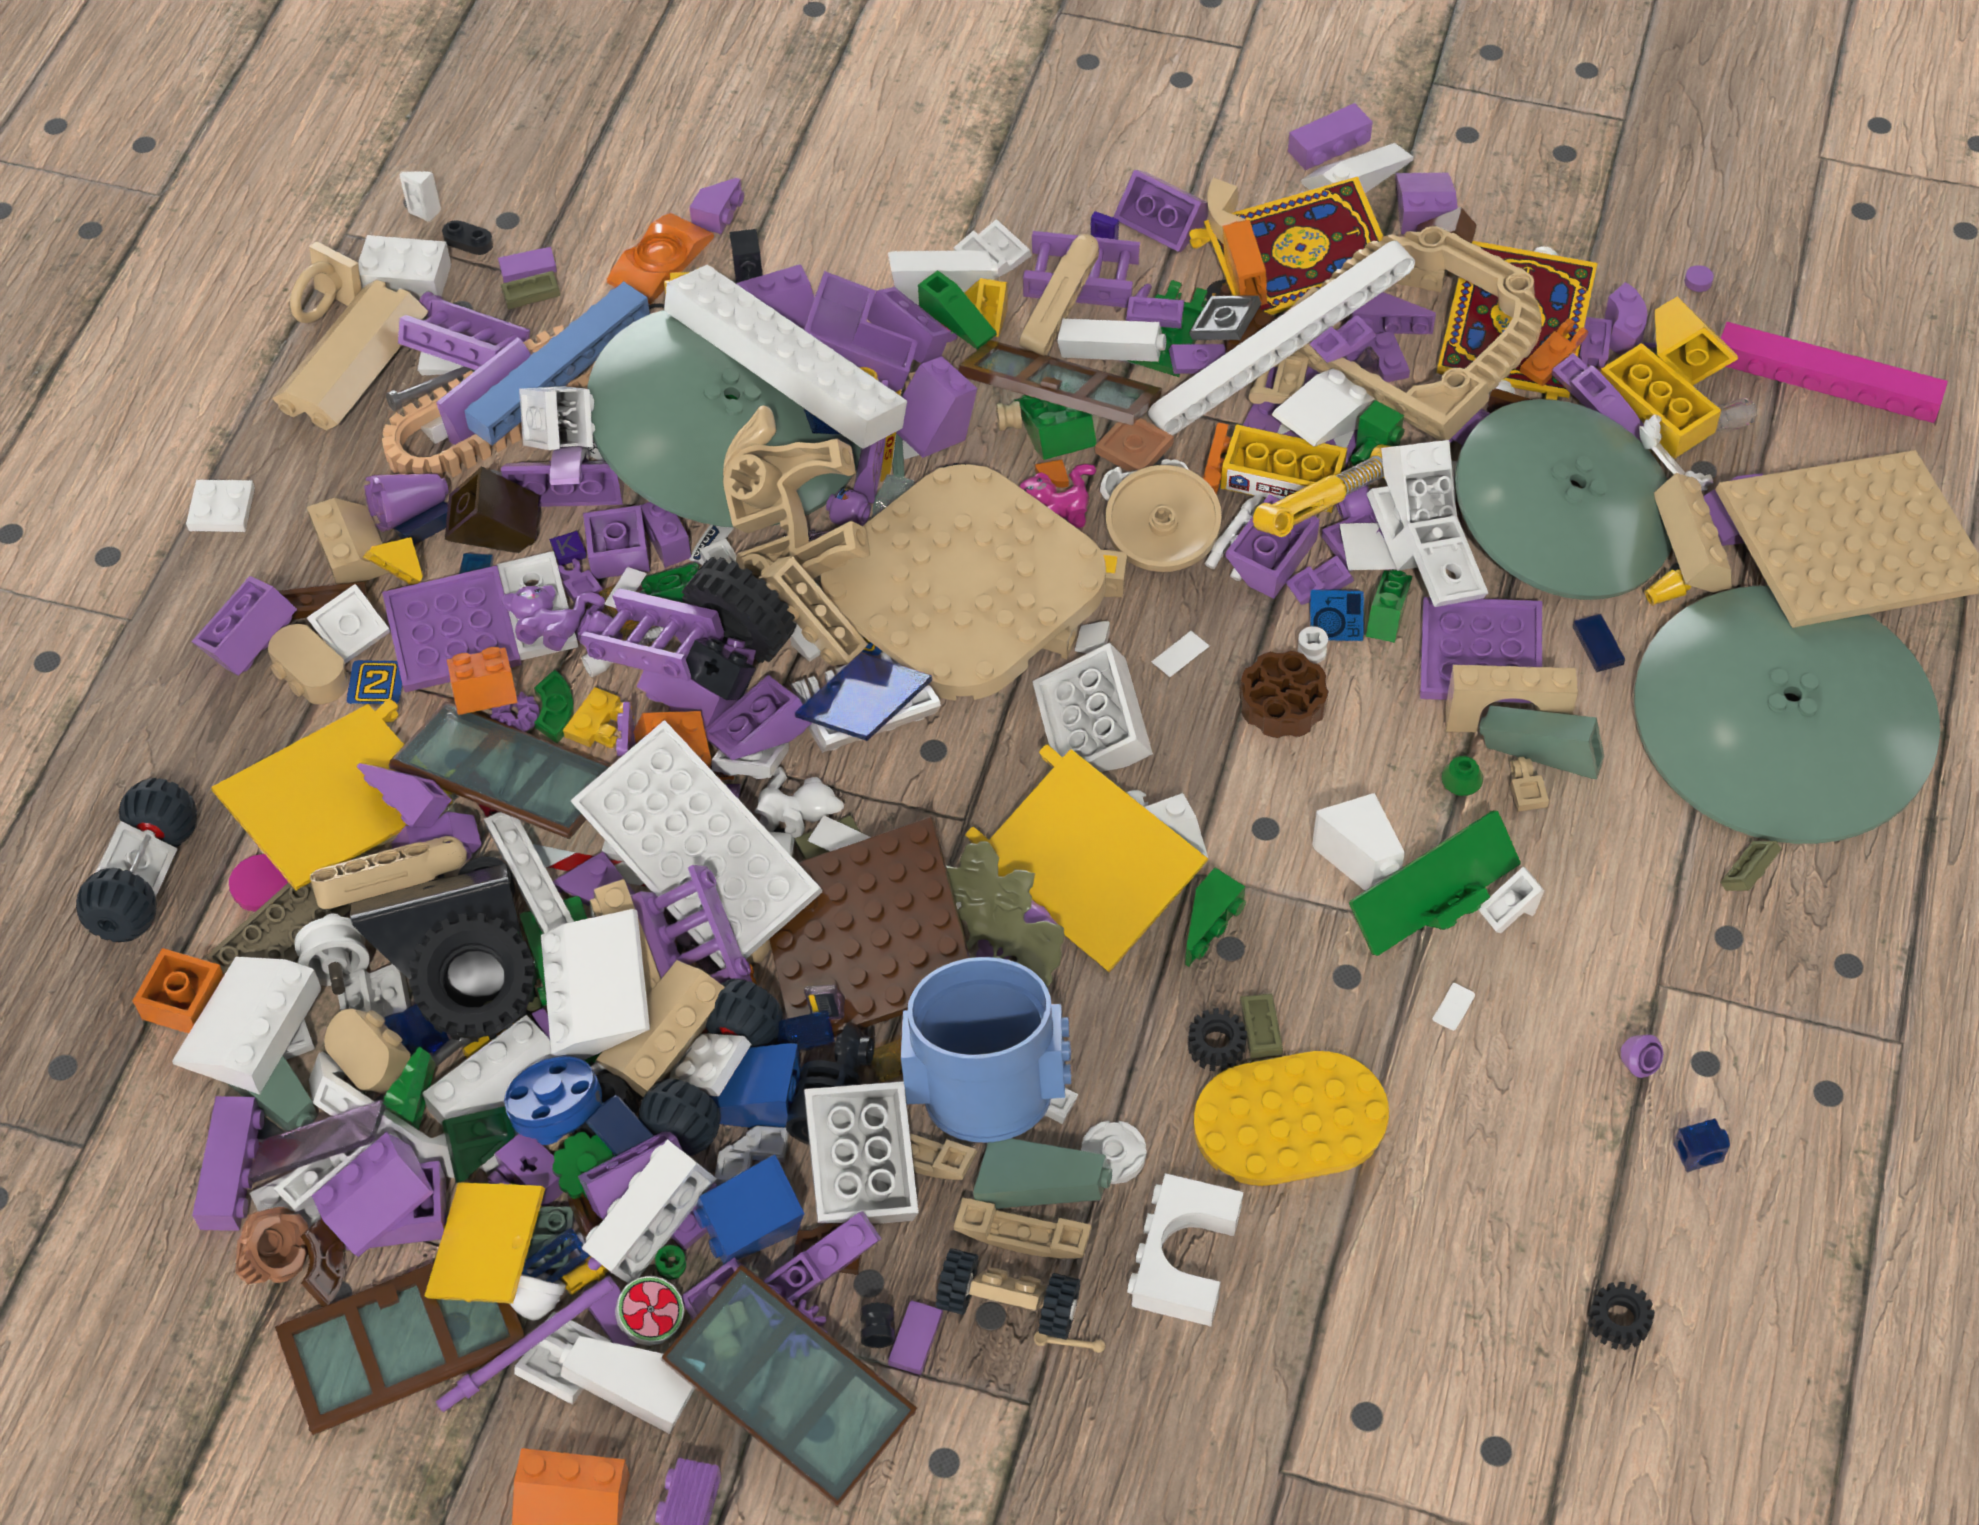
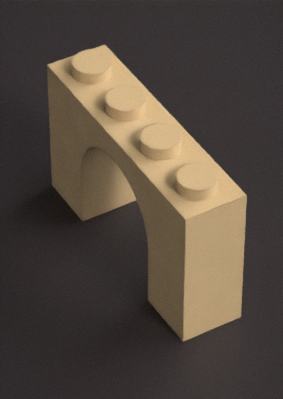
M1453 665L1445 705L1446 732H1477L1482 710L1495 701L1509 698L1530 701L1536 705V711L1573 715L1578 694L1576 668Z

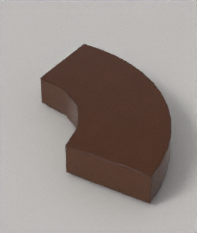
M320 1217L300 1236L307 1247L310 1260L308 1272L301 1284L322 1307H325L334 1299L342 1285L345 1274L343 1269V1250H345L344 1243Z

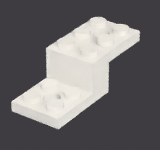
M1388 486L1373 488L1367 493L1397 571L1418 567L1434 607L1482 599L1488 594L1457 515L1409 523L1404 527ZM1446 569L1454 572L1456 579L1450 578L1446 573Z

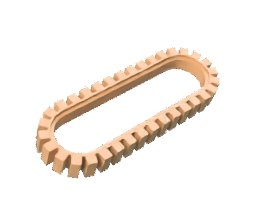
M563 325L553 327L554 336H557L564 330ZM543 331L536 335L538 344H535L531 338L523 343L532 355L546 345L554 336L550 337L546 331ZM593 365L585 374L572 380L566 386L587 389ZM473 371L465 373L463 379L465 380ZM457 378L448 383L450 391L460 384ZM441 386L433 391L435 398L433 401L428 395H425L418 399L420 408L417 409L413 403L403 407L405 417L396 412L390 418L391 425L385 424L382 443L387 462L395 474L398 472L399 474H438L440 478H444L443 472L448 471L452 477H455L462 473L461 463L467 469L477 464L475 455H478L484 461L492 456L490 447H493L497 452L507 448L506 438L512 444L522 440L520 435L522 423L520 422L494 445H490L474 434L431 457L410 455L403 450V445L407 438L421 429L423 425L441 416L436 402L448 393Z

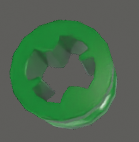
M667 1245L657 1252L655 1265L659 1275L664 1279L673 1280L684 1274L686 1259L682 1249L678 1246ZM669 1257H675L678 1264L673 1263V1268H666V1264L663 1261L666 1260L668 1262Z

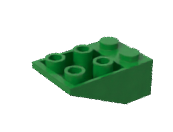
M1067 386L1059 388V390L1073 393ZM1027 395L1014 400L1020 403L1024 426L1035 450L1043 460L1095 447L1097 444L1092 414Z

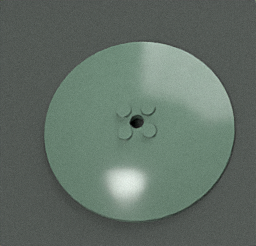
M1547 399L1525 400L1504 406L1489 414L1472 430L1463 444L1458 457L1455 475L1456 493L1462 515L1471 533L1486 553L1502 568L1521 581L1539 590L1565 598L1579 600L1608 599L1626 594L1646 583L1664 564L1671 551L1672 545L1654 497V492L1668 479L1650 451L1644 449L1643 444L1632 433L1609 417L1595 410L1570 402ZM1570 480L1577 481L1582 489L1573 486Z

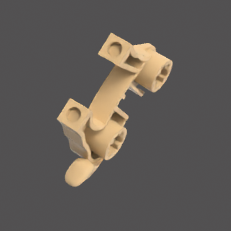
M764 405L758 407L751 419L738 431L726 452L723 468L724 491L733 527L748 534L780 522V526L787 531V536L738 553L736 563H738L739 567L743 570L746 568L751 570L752 575L758 579L777 559L793 556L809 576L814 579L824 572L835 569L847 560L870 556L866 528L853 521H849L809 542L806 517L797 493V489L804 483L822 474L835 473L846 476L856 474L851 446L839 439L816 444L795 442L784 446H765L775 435L776 424L772 410Z

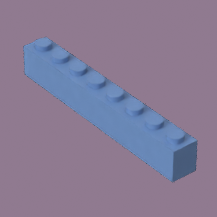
M624 281L615 289L609 291L604 298L592 305L582 316L572 321L567 328L551 338L546 345L533 353L519 367L513 369L498 384L492 386L477 401L472 402L464 410L468 429L490 445H494L521 422L519 389L566 386L597 360L601 351L621 330L633 322L650 315L647 297Z

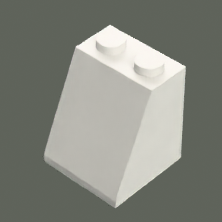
M1375 793L1320 809L1316 812L1312 842L1314 849L1363 890L1366 891L1402 868L1405 852Z

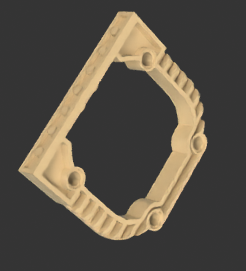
M1430 226L1421 232H1406L1405 237L1387 235L1382 238V241L1369 242L1366 248L1356 251L1353 258L1348 259L1341 269H1337L1332 274V277L1321 285V288L1391 241H1398L1413 257L1416 267L1425 271L1446 269L1497 296L1501 311L1513 318L1505 331L1465 369H1449L1443 374L1442 381L1413 386L1406 393L1384 381L1379 375L1372 374L1361 368L1356 362H1350L1343 357L1326 363L1311 347L1310 343L1312 341L1291 355L1309 358L1308 366L1319 373L1332 368L1341 371L1348 380L1355 385L1363 387L1375 400L1403 414L1404 421L1443 441L1450 440L1489 401V392L1494 390L1499 385V382L1505 379L1510 374V371L1521 363L1523 358L1528 357L1539 340L1542 321L1539 305L1535 298L1534 279L1529 273L1520 267H1515L1504 261L1499 256L1490 254L1478 245L1465 241L1455 233H1450L1437 226ZM1313 286L1290 309L1320 289ZM1339 321L1332 327L1337 331L1341 328L1342 322Z

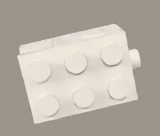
M567 386L519 389L523 446L545 450H557L560 447L569 446L593 447L595 425L591 423V411L594 409V399L589 389Z

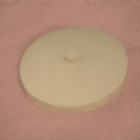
M1150 466L1130 474L1113 490L1106 508V529L1113 547L1116 551L1127 552V561L1133 565L1156 572L1177 571L1194 565L1211 551L1220 534L1221 506L1213 488L1198 474L1178 466Z

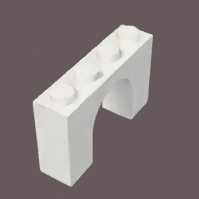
M1165 1173L1162 1185L1156 1184L1152 1204H1156L1154 1214L1148 1213L1144 1233L1148 1234L1146 1244L1140 1243L1137 1251L1136 1263L1140 1264L1138 1274L1132 1273L1129 1280L1127 1293L1133 1294L1132 1307L1207 1326L1212 1325L1219 1298L1220 1282L1177 1270L1165 1258L1162 1246L1167 1238L1176 1231L1191 1227L1234 1236L1242 1208L1243 1192Z

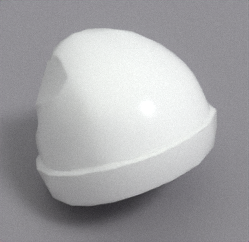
M523 1268L514 1302L509 1304L521 1316L529 1320H539L555 1308L556 1303L560 1301V1296L565 1291L566 1284L537 1269Z

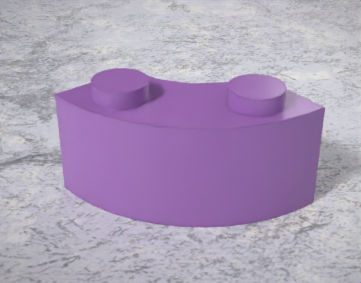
M1625 282L1608 297L1604 318L1613 320L1609 349L1620 356L1642 343L1647 322V309L1644 300L1635 288Z
M449 811L438 818L431 828L405 826L391 843L392 849L412 843L452 836L463 843L467 851L466 861L471 858V854L482 844L474 815Z

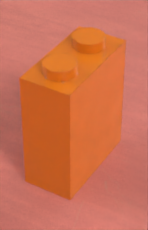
M1250 220L1236 221L1223 225L1225 262L1236 296L1256 295L1259 296L1261 305L1267 304L1266 270Z

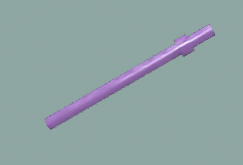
M606 1277L471 1376L467 1374L457 1381L458 1385L436 1401L438 1407L444 1413L464 1397L468 1399L480 1391L479 1386L612 1291L614 1287Z

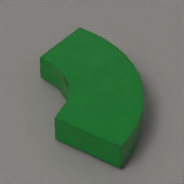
M554 669L534 687L535 694L543 704L541 714L534 724L537 730L555 743H558L564 737L563 729L573 717L574 704L568 683Z

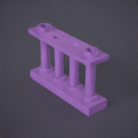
M1033 231L1032 254H1038L1035 271H1024L1023 297L1041 298L1054 274L1046 272L1049 255L1060 257L1066 255L1072 242L1078 235ZM1094 237L1098 241L1099 256L1076 302L1128 308L1129 296H1132L1133 281H1126L1129 264L1139 265L1140 242ZM1102 261L1118 263L1115 280L1099 278Z
M434 298L432 299L431 317L423 321L404 315L399 319L398 344L477 370L517 337L523 342L528 340L530 330Z
M618 588L612 595L618 611L614 619L601 635L584 631L581 636L589 657L689 681L691 674L686 658L694 641L700 640L702 637H711L719 640L724 634V630L716 610ZM627 620L639 622L626 641L614 638ZM652 626L664 628L650 647L638 644ZM676 632L689 633L675 653L663 650Z
M689 866L688 870L692 880L659 897L653 892L641 891L631 896L661 979L676 960L690 965L720 950L726 968L710 976L720 984L730 979H744L752 982L750 965L741 954L715 888V876L707 866ZM697 892L704 909L670 926L667 925L663 915L664 908ZM709 921L715 938L682 955L678 954L674 943L675 937Z

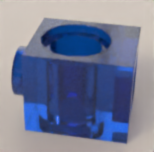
M1715 1118L1678 1129L1673 1145L1686 1172L1723 1162L1730 1147V1140L1727 1132L1720 1128Z

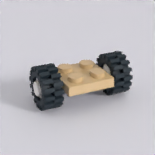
M950 1248L944 1261L943 1271L940 1275L941 1280L938 1284L939 1290L936 1296L937 1309L964 1315L972 1295L1035 1311L1040 1306L1042 1315L1039 1322V1334L1067 1340L1077 1307L1080 1279L1052 1273L1049 1285L1044 1286L1040 1285V1279L1030 1276H1021L1020 1280L1007 1277V1271L997 1268H988L987 1272L982 1271L975 1278L978 1254Z

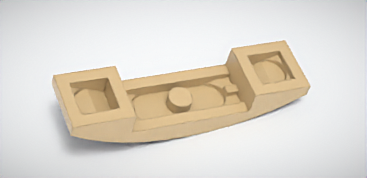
M910 1133L915 1173L941 1179L963 1180L977 1153L976 1149L947 1139L944 1144Z
M968 1198L962 1199L953 1226L954 1230L996 1247L1050 1258H1083L1092 1229L1090 1224L1059 1218L1058 1223L1001 1212L996 1210L995 1204Z

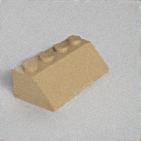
M1675 473L1654 492V497L1684 581L1687 585L1713 593L1731 590V568L1727 560V553L1721 545L1718 530L1712 521L1709 513L1710 508L1703 497L1701 485L1693 477Z
M676 960L646 997L650 1030L603 1051L596 1059V1062L612 1074L620 1076L629 1087L644 1097L654 1085L666 1078L706 1028L707 1020L715 1008L716 999L720 991L725 987L704 971Z

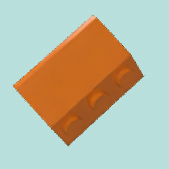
M521 1448L514 1479L512 1525H620L630 1477L625 1459Z

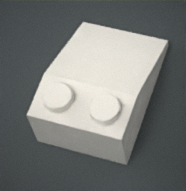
M1332 368L1314 376L1276 408L1272 416L1315 447L1358 429L1360 416L1375 399L1363 387L1355 385L1348 380L1341 371Z

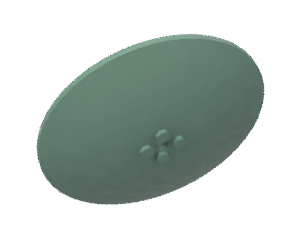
M664 310L647 315L621 330L601 351L589 376L587 389L590 390V394H592L594 399V409L591 411V423L595 425L593 440L601 456L614 473L633 491L660 508L683 518L715 526L733 527L723 485L724 460L726 452L738 431L751 419L758 407L763 405L772 410L776 424V433L765 446H784L795 442L816 444L839 439L851 446L855 471L857 470L861 447ZM725 395H734L738 399L729 400L725 397ZM835 473L822 474L810 479L798 488L797 493L805 516L825 506L830 495H835L840 489L845 488L854 474L851 476Z
M1769 586L1741 587L1719 592L1689 605L1673 616L1659 630L1644 653L1634 687L1635 721L1641 742L1651 762L1667 784L1687 803L1714 821L1735 831L1765 840L1792 844L1827 843L1856 837L1881 826L1903 811L1916 797L1933 768L1938 752L1940 717L1932 686L1913 653L1893 632L1869 614L1792 628ZM1793 693L1798 696L1799 701H1789L1784 694Z

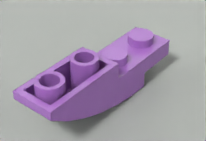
M1573 353L1552 369V375L1585 407L1614 420L1642 442L1639 426H1644V424L1621 394L1593 365L1588 367Z
M861 1211L807 1251L801 1252L763 1281L787 1301L792 1300L794 1303L851 1264L862 1253L882 1239L865 1213ZM749 1290L768 1319L776 1315L772 1307Z

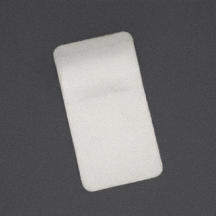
M1453 983L1435 1013L1433 1021L1450 1030H1456L1474 999L1475 993Z

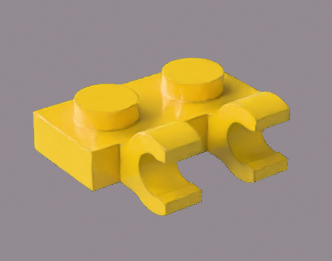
M594 687L563 729L565 738L587 747H591L596 741L613 749L618 737L613 736L616 728L608 725L610 719L617 722L618 713H623V702H621L620 697Z

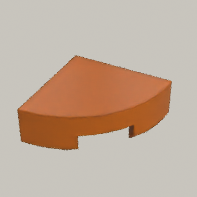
M1063 459L1035 464L1036 474L1041 472L1046 474L1055 487H1069V479Z

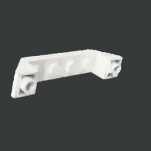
M324 1052L318 1054L309 1078L313 1104L346 1126H350L353 1123L372 1143L384 1133H390L412 1147L419 1163L439 1161L444 1175L454 1178L445 1134L429 1138L344 1082L343 1077L345 1073L332 1057Z

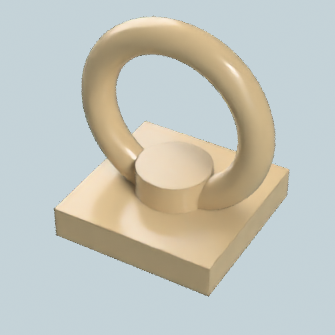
M317 241L309 246L311 265L298 277L290 297L292 315L301 323H312L320 319L329 310L334 299L348 306L361 291L358 262ZM313 278L315 289L324 293V297L312 311L303 312L301 307L302 295L305 287Z

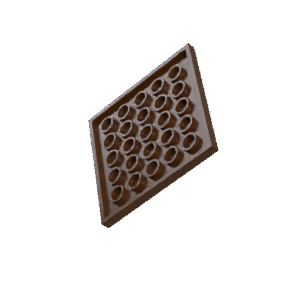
M930 817L798 862L820 886L823 892L769 939L793 1044H798V1050L837 1037L840 1032H843L848 1022H852L862 1029L903 1015V1011L908 1009L909 999L914 989L927 975L946 964L970 958L934 820ZM832 993L839 1017L815 1018L809 995Z

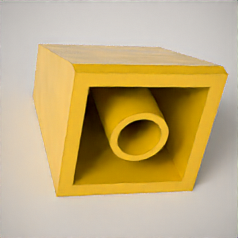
M1678 296L1655 309L1657 355L1692 386L1738 360V355Z

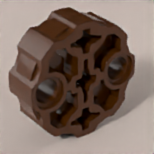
M1270 651L1258 656L1257 661L1251 667L1245 668L1240 686L1241 713L1248 724L1255 725L1266 736L1273 738L1290 735L1294 737L1303 736L1311 731V727L1316 722L1324 718L1329 693L1326 686L1327 675L1319 664L1312 663L1302 653L1296 651H1288L1286 653Z

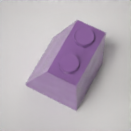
M942 356L920 364L902 396L907 400L903 428L896 431V433L922 458L965 441L977 388Z

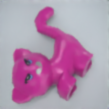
M1090 464L1075 466L1069 474L1074 486L1062 493H1057L1055 485L1042 472L1024 480L1019 487L1063 519L1066 518V521L1076 528H1082L1086 524L1085 512L1089 503V494L1081 475H1094L1096 468Z

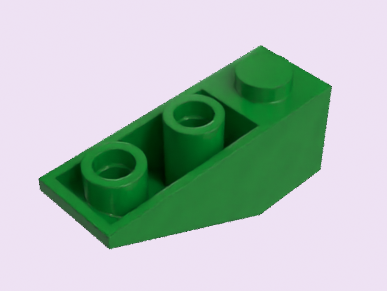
M938 270L918 284L919 307L978 350L997 335L994 328L961 288Z
M1384 570L1371 606L1366 637L1395 643L1413 576L1406 575L1403 571Z
M1215 867L1196 888L1186 947L1185 965L1188 967L1196 958L1200 960L1204 957L1209 949V943L1214 937L1219 938L1222 936L1233 915L1237 917L1246 905L1244 900L1245 886Z

